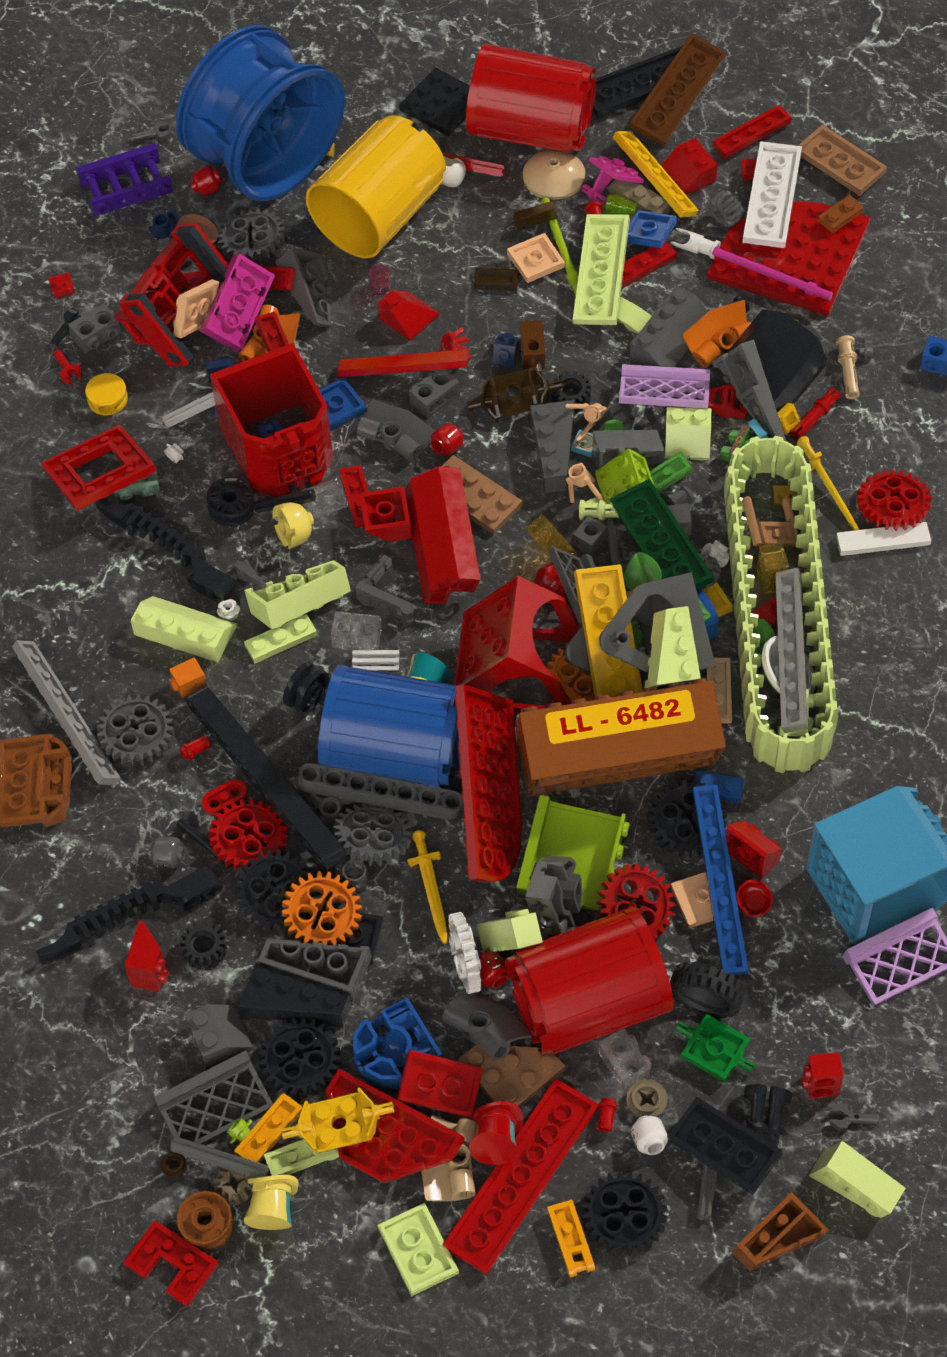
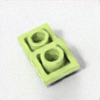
M620 297L617 321L623 323L628 330L638 334L652 316L632 302Z

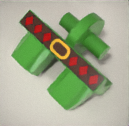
M744 424L741 430L731 431L729 441L733 446H723L720 451L723 461L730 462L731 455L736 447H743L749 443L750 438H753L750 433V425Z

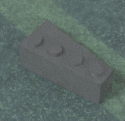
M574 400L530 406L531 426L545 493L567 490L566 478H568L574 409L566 408L565 405L574 404Z
M267 938L258 963L350 992L351 1001L354 1002L372 956L368 946H360L358 948L348 947V945L343 944L333 946L323 945V943L318 942L308 944L293 940Z

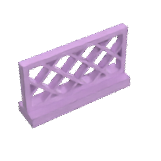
M622 364L619 403L708 409L710 369Z
M933 907L847 949L842 957L847 965L850 964L873 1006L947 970V963L943 964L935 961L938 950L947 952V937L936 920L937 914ZM933 927L938 936L936 943L922 939L924 931ZM911 940L917 942L914 954L901 950L903 941ZM921 944L934 948L932 959L918 955ZM888 950L896 953L894 963L890 964L880 961L881 952ZM899 954L913 959L910 970L896 966ZM864 960L874 963L872 975L863 973L858 963ZM916 960L930 964L928 973L923 975L914 972ZM878 965L892 969L889 981L875 977ZM895 971L908 975L906 984L900 985L892 982ZM873 981L887 985L885 994L876 998L871 989ZM890 987L896 988L889 992Z

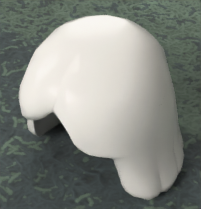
M444 157L446 171L443 173L444 178L441 184L448 187H457L465 177V164L459 158L450 159Z

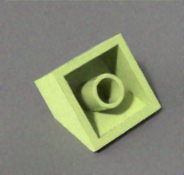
M667 407L665 459H670L679 452H682L685 457L690 456V460H710L711 408Z

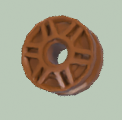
M202 1191L192 1194L181 1204L177 1214V1225L183 1239L201 1251L206 1252L216 1250L226 1244L233 1232L234 1218L225 1198L215 1192ZM203 1218H212L209 1224L200 1225V1221Z

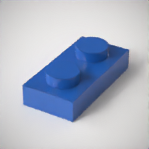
M697 770L696 786H700L703 782L705 786L717 784L720 801L740 804L744 786L743 778Z

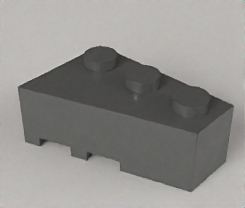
M657 430L593 431L592 458L596 470L628 448L645 456L648 467L657 466L664 462L665 450Z

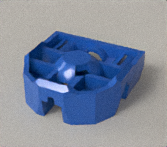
M408 998L381 1011L380 1016L372 1022V1020L369 1021L368 1019L362 1021L353 1034L355 1066L366 1082L372 1083L381 1089L399 1090L402 1075L397 1068L405 1064L408 1050L443 1058L442 1053ZM384 1025L388 1032H385V1036L381 1037L380 1035L378 1037L374 1029ZM411 1028L419 1042L414 1047H412L410 1034L407 1032ZM379 1045L384 1048L382 1055L377 1053ZM372 1056L375 1058V1061L362 1068L361 1062Z

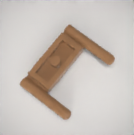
M746 496L742 499L753 546L796 547V537L799 535L798 529L794 528L795 517L789 498H783L781 501L786 522L760 521L758 523L751 498Z

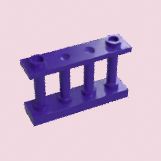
M155 143L76 167L81 187L89 185L94 199L90 200L93 216L105 214L173 192L170 175L161 177L156 164L160 163ZM148 167L154 180L142 183L136 170ZM129 173L134 186L122 190L116 176ZM109 179L114 192L102 196L97 182Z

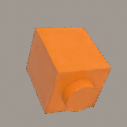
M195 657L169 669L171 678L168 679L172 690L174 692L178 691L182 698L207 685L205 674Z

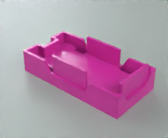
M240 253L232 257L224 274L225 280L220 284L210 310L207 312L199 330L227 348L231 347L234 352L243 349L255 322V317H257L275 277L274 274Z

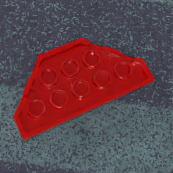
M338 1069L325 1090L327 1100L357 1093V1088H361L374 1105H381L392 1101L395 1111L394 1113L380 1115L372 1140L338 1148V1155L341 1160L382 1183L453 1161L466 1139L463 1135ZM343 1118L336 1119L333 1123V1128L342 1129L346 1125V1120Z

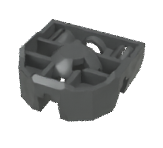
M545 856L542 860H538L535 863L530 875L531 883L525 898L530 912H536L542 941L572 930L575 923L571 914H577L581 910L583 895L582 879L579 874L573 873L576 862L571 857Z

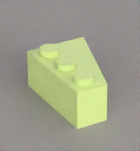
M688 606L665 609L654 613L650 641L652 649L651 657L648 658L647 666H649L648 680L645 681V688L701 679Z

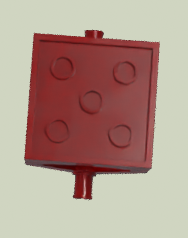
M516 576L464 611L454 685L465 684L492 693L498 684L506 680L534 677L543 681L553 701L546 705L513 703L514 715H519L521 709L527 707H537L539 710L547 708V705L552 703H562V706L571 704L557 676L551 673L540 660L533 640L569 642L580 625L566 599L527 579ZM547 602L552 604L561 625L555 629L532 628L538 609Z

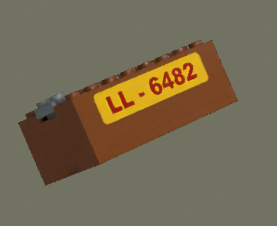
M702 678L691 681L692 684L682 686V683L678 682L667 685L668 688L658 690V687L654 686L643 689L644 692L634 694V691L630 690L619 693L620 696L610 698V695L606 694L595 697L596 700L586 702V699L583 698L573 700L569 705L562 706V703H552L547 705L545 709L538 710L537 707L521 709V713L516 717L515 736L526 796L532 797L714 766L725 750L726 744L713 681L706 682V679Z

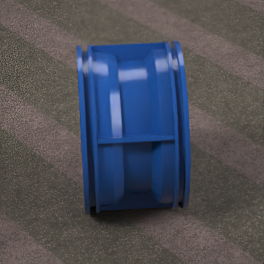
M262 25L247 26L232 32L219 41L201 59L190 75L177 108V136L181 145L196 158L206 162L224 163L232 184L245 196L255 201L273 200L289 193L305 181L330 150L344 115V89L340 80L326 68L317 64L295 63L287 41L271 28Z

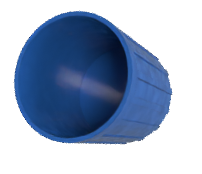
M337 665L331 676L323 706L318 743L319 764L432 787L451 786L454 776L449 775L451 768H457L459 762V732L456 726L457 706L454 700L456 694L455 686L457 685Z

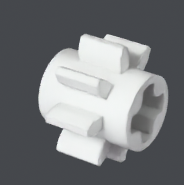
M717 540L713 544L707 543L701 551V554L705 555L708 553L711 557L716 558L720 568H723L729 561V553L727 552L729 548Z

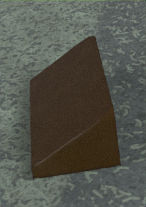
M555 201L514 212V223L517 230L558 219Z

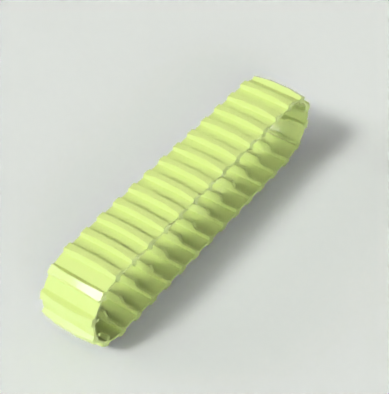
M757 436L750 438L749 443L741 448L736 447L733 451L724 481L725 512L738 640L737 646L740 660L739 668L742 680L741 690L746 741L751 743L754 757L758 762L764 761L774 767L776 772L784 773L786 770L805 772L810 770L811 765L819 759L824 760L828 755L838 721L811 464L806 463L802 448L783 441V437L774 436L773 438L760 439ZM757 473H771L773 478L775 474L788 480L790 491L797 492V495L792 499V510L799 511V514L794 518V528L801 529L800 534L796 537V547L803 549L802 554H799L798 567L805 568L804 573L801 574V586L807 587L806 593H803L802 606L809 607V611L805 613L804 625L811 626V631L807 633L806 645L813 646L812 653H809L808 665L815 666V672L811 673L810 685L817 686V693L813 695V706L820 707L819 714H816L814 722L815 727H820V729L813 727L811 736L809 733H805L804 737L802 736L799 739H790L786 733H784L783 737L774 734L775 731L773 729L769 730L768 716L760 715L761 708H765L766 696L758 694L759 688L763 687L764 675L756 674L757 668L761 667L762 655L754 654L755 648L759 647L760 635L753 634V628L758 625V615L751 614V608L756 606V595L749 594V589L754 588L755 577L754 575L747 574V569L752 568L753 556L745 555L746 550L750 549L751 537L743 535L744 531L748 530L747 518L742 516V512L745 510L742 502L743 498L740 497V493L745 492V481L749 479L750 475L752 479L756 478Z

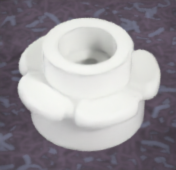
M177 444L166 445L167 448L163 452L170 460L176 464L179 460H183L182 454L184 451Z
M229 599L218 604L219 609L217 613L222 619L228 621L236 619L240 611L236 601Z

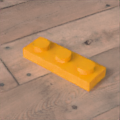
M282 1093L234 1150L235 1155L260 1163L264 1159V1154L270 1152L281 1139V1129L291 1127L300 1116L303 1107Z

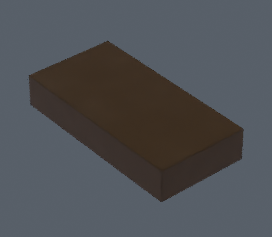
M476 267L474 289L517 291L518 269Z

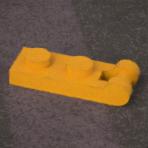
M573 1200L547 1207L569 1278L578 1276L577 1273L585 1270L587 1273L594 1271L595 1265ZM581 1254L583 1260L574 1262L572 1256Z

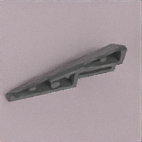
M754 340L742 343L729 353L723 354L712 362L713 367L719 368L725 375L723 380L726 383H731L736 390V397L752 418L760 421L767 435H770L772 438L774 436L783 437V441H786Z

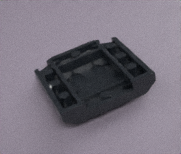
M765 309L761 310L727 352L729 353L742 343L754 340L777 413L787 403L795 404L829 363L823 345L817 336L787 313ZM714 368L722 377L725 376L719 368Z

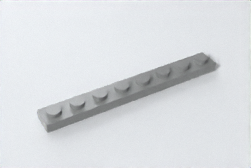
M798 567L776 573L781 728L784 733L808 728L801 572Z
M17 640L12 648L16 652L18 659L22 662L28 675L38 687L40 694L43 695L48 703L50 710L60 722V726L65 730L72 745L77 749L82 757V761L92 773L94 780L99 785H116L121 779L103 749H101L98 741L35 642Z

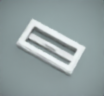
M399 650L352 651V667L399 674Z

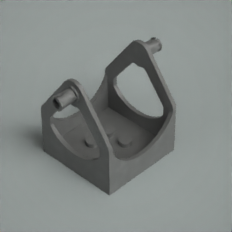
M692 572L636 586L634 590L626 592L627 600L599 637V645L606 654L640 669L643 686L645 681L648 680L649 666L647 665L648 658L651 657L652 644L650 641L654 613L665 609L688 606L699 670L716 666ZM633 617L639 624L644 636L645 654L628 645L630 635L625 631V628ZM582 624L566 645L563 656L566 657L564 658L566 662L591 674Z

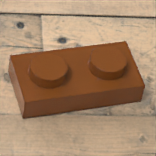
M849 194L819 215L818 222L833 234L862 214L864 206Z

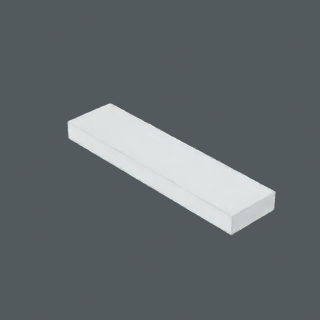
M927 522L916 523L914 528L908 524L907 530L898 526V530L895 531L893 526H890L888 530H885V527L839 532L836 534L840 556L931 544Z

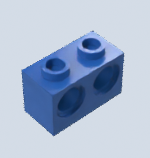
M929 335L922 355L920 369L947 376L946 339Z

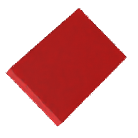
M408 1050L396 1100L472 1118L483 1068Z

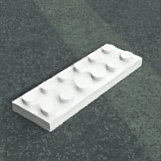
M760 141L743 243L785 248L802 146Z

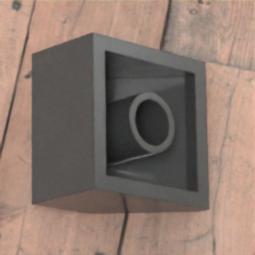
M208 1004L185 1014L188 1028L206 1069L244 1051L248 1052L253 1049L234 1005Z

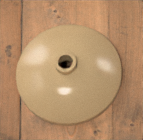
M545 150L533 155L526 162L523 168V181L527 189L540 198H549V200L564 199L574 195L583 186L585 168L580 159L572 153Z

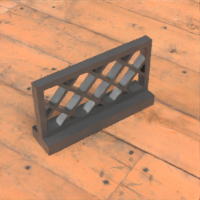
M552 546L548 549L549 555L578 624L582 625L574 571L595 568L596 566L592 557L586 553L579 558Z
M247 1051L154 1097L155 1104L162 1114L173 1138L180 1137L184 1128L197 1132L194 1142L204 1144L226 1133L236 1121L225 1118L229 1105L243 1109L240 1118L245 1122L268 1111L273 1105L251 1063ZM249 1070L253 1077L251 1086L246 1087L236 1084L238 1076ZM255 1083L259 1090L253 1089ZM220 1084L231 1086L227 1099L213 1095L216 1086ZM234 1088L248 1091L245 1104L231 1101ZM252 1093L261 1095L266 1102L265 1105L258 1109L248 1106ZM197 1096L208 1098L204 1111L190 1107L193 1098ZM211 1100L226 1103L222 1116L208 1113ZM175 1107L184 1109L185 1113L182 1122L170 1120L167 1111ZM246 1110L252 1111L245 1115ZM189 1111L203 1115L199 1128L185 1124ZM206 1116L220 1120L217 1130L213 1132L202 1130ZM223 1122L228 1123L227 1125L222 1127ZM174 1126L180 1127L178 1133Z

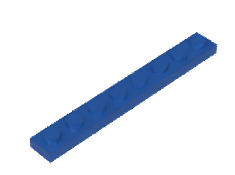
M715 784L693 787V798L721 968L726 971V974H748L749 970L718 786Z

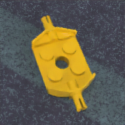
M357 1088V1093L312 1104L305 1101L298 1124L282 1128L281 1132L284 1140L299 1136L300 1139L303 1138L315 1153H320L372 1140L380 1115L394 1113V1106L392 1101L381 1105H374L361 1088ZM343 1118L346 1120V1125L342 1129L333 1128V1123L336 1119Z

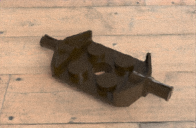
M533 367L488 378L483 385L482 395L479 396L480 399L468 401L467 404L469 411L485 408L496 422H499L498 418L530 411V406L546 404L549 392L563 389L564 386L562 379L549 382ZM512 388L520 389L516 396H509V390Z

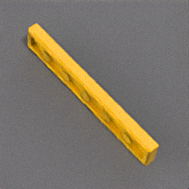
M632 131L615 132L613 139L678 216H696L699 210Z

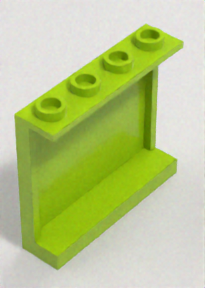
M540 795L516 887L518 894L526 895L531 883L530 875L538 860H542L545 856L571 857L576 862L573 873L579 874L582 879L583 895L581 908L597 912L602 910V906L597 905L596 902L603 897L599 896L597 892L605 890L601 886V882L608 881L606 876L610 873L614 874L617 859H622L624 846L621 845L623 836L627 837L630 823L626 822V814L622 813L621 817L552 802L550 797Z

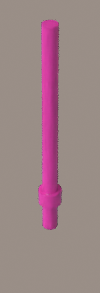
M717 247L712 252V255L801 289L810 296L816 295L829 301L832 298L833 292L818 287V284L811 281L807 283Z

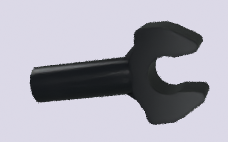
M71 308L64 314V324L51 339L54 345L58 346L68 333V324L81 317L78 310Z

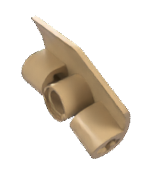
M432 1115L431 1119L466 1138L455 1156H462L465 1160L462 1162H455L453 1160L422 1171L425 1200L443 1202L470 1199L476 1193L471 1164L472 1155L469 1151V1145L477 1130V1122L469 1119H459L456 1124Z

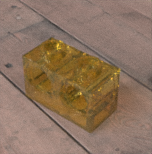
M543 514L525 528L549 557L548 549L552 546L574 556L577 554L568 541Z
M782 542L759 546L756 573L763 594L776 592V573L788 570L789 564Z

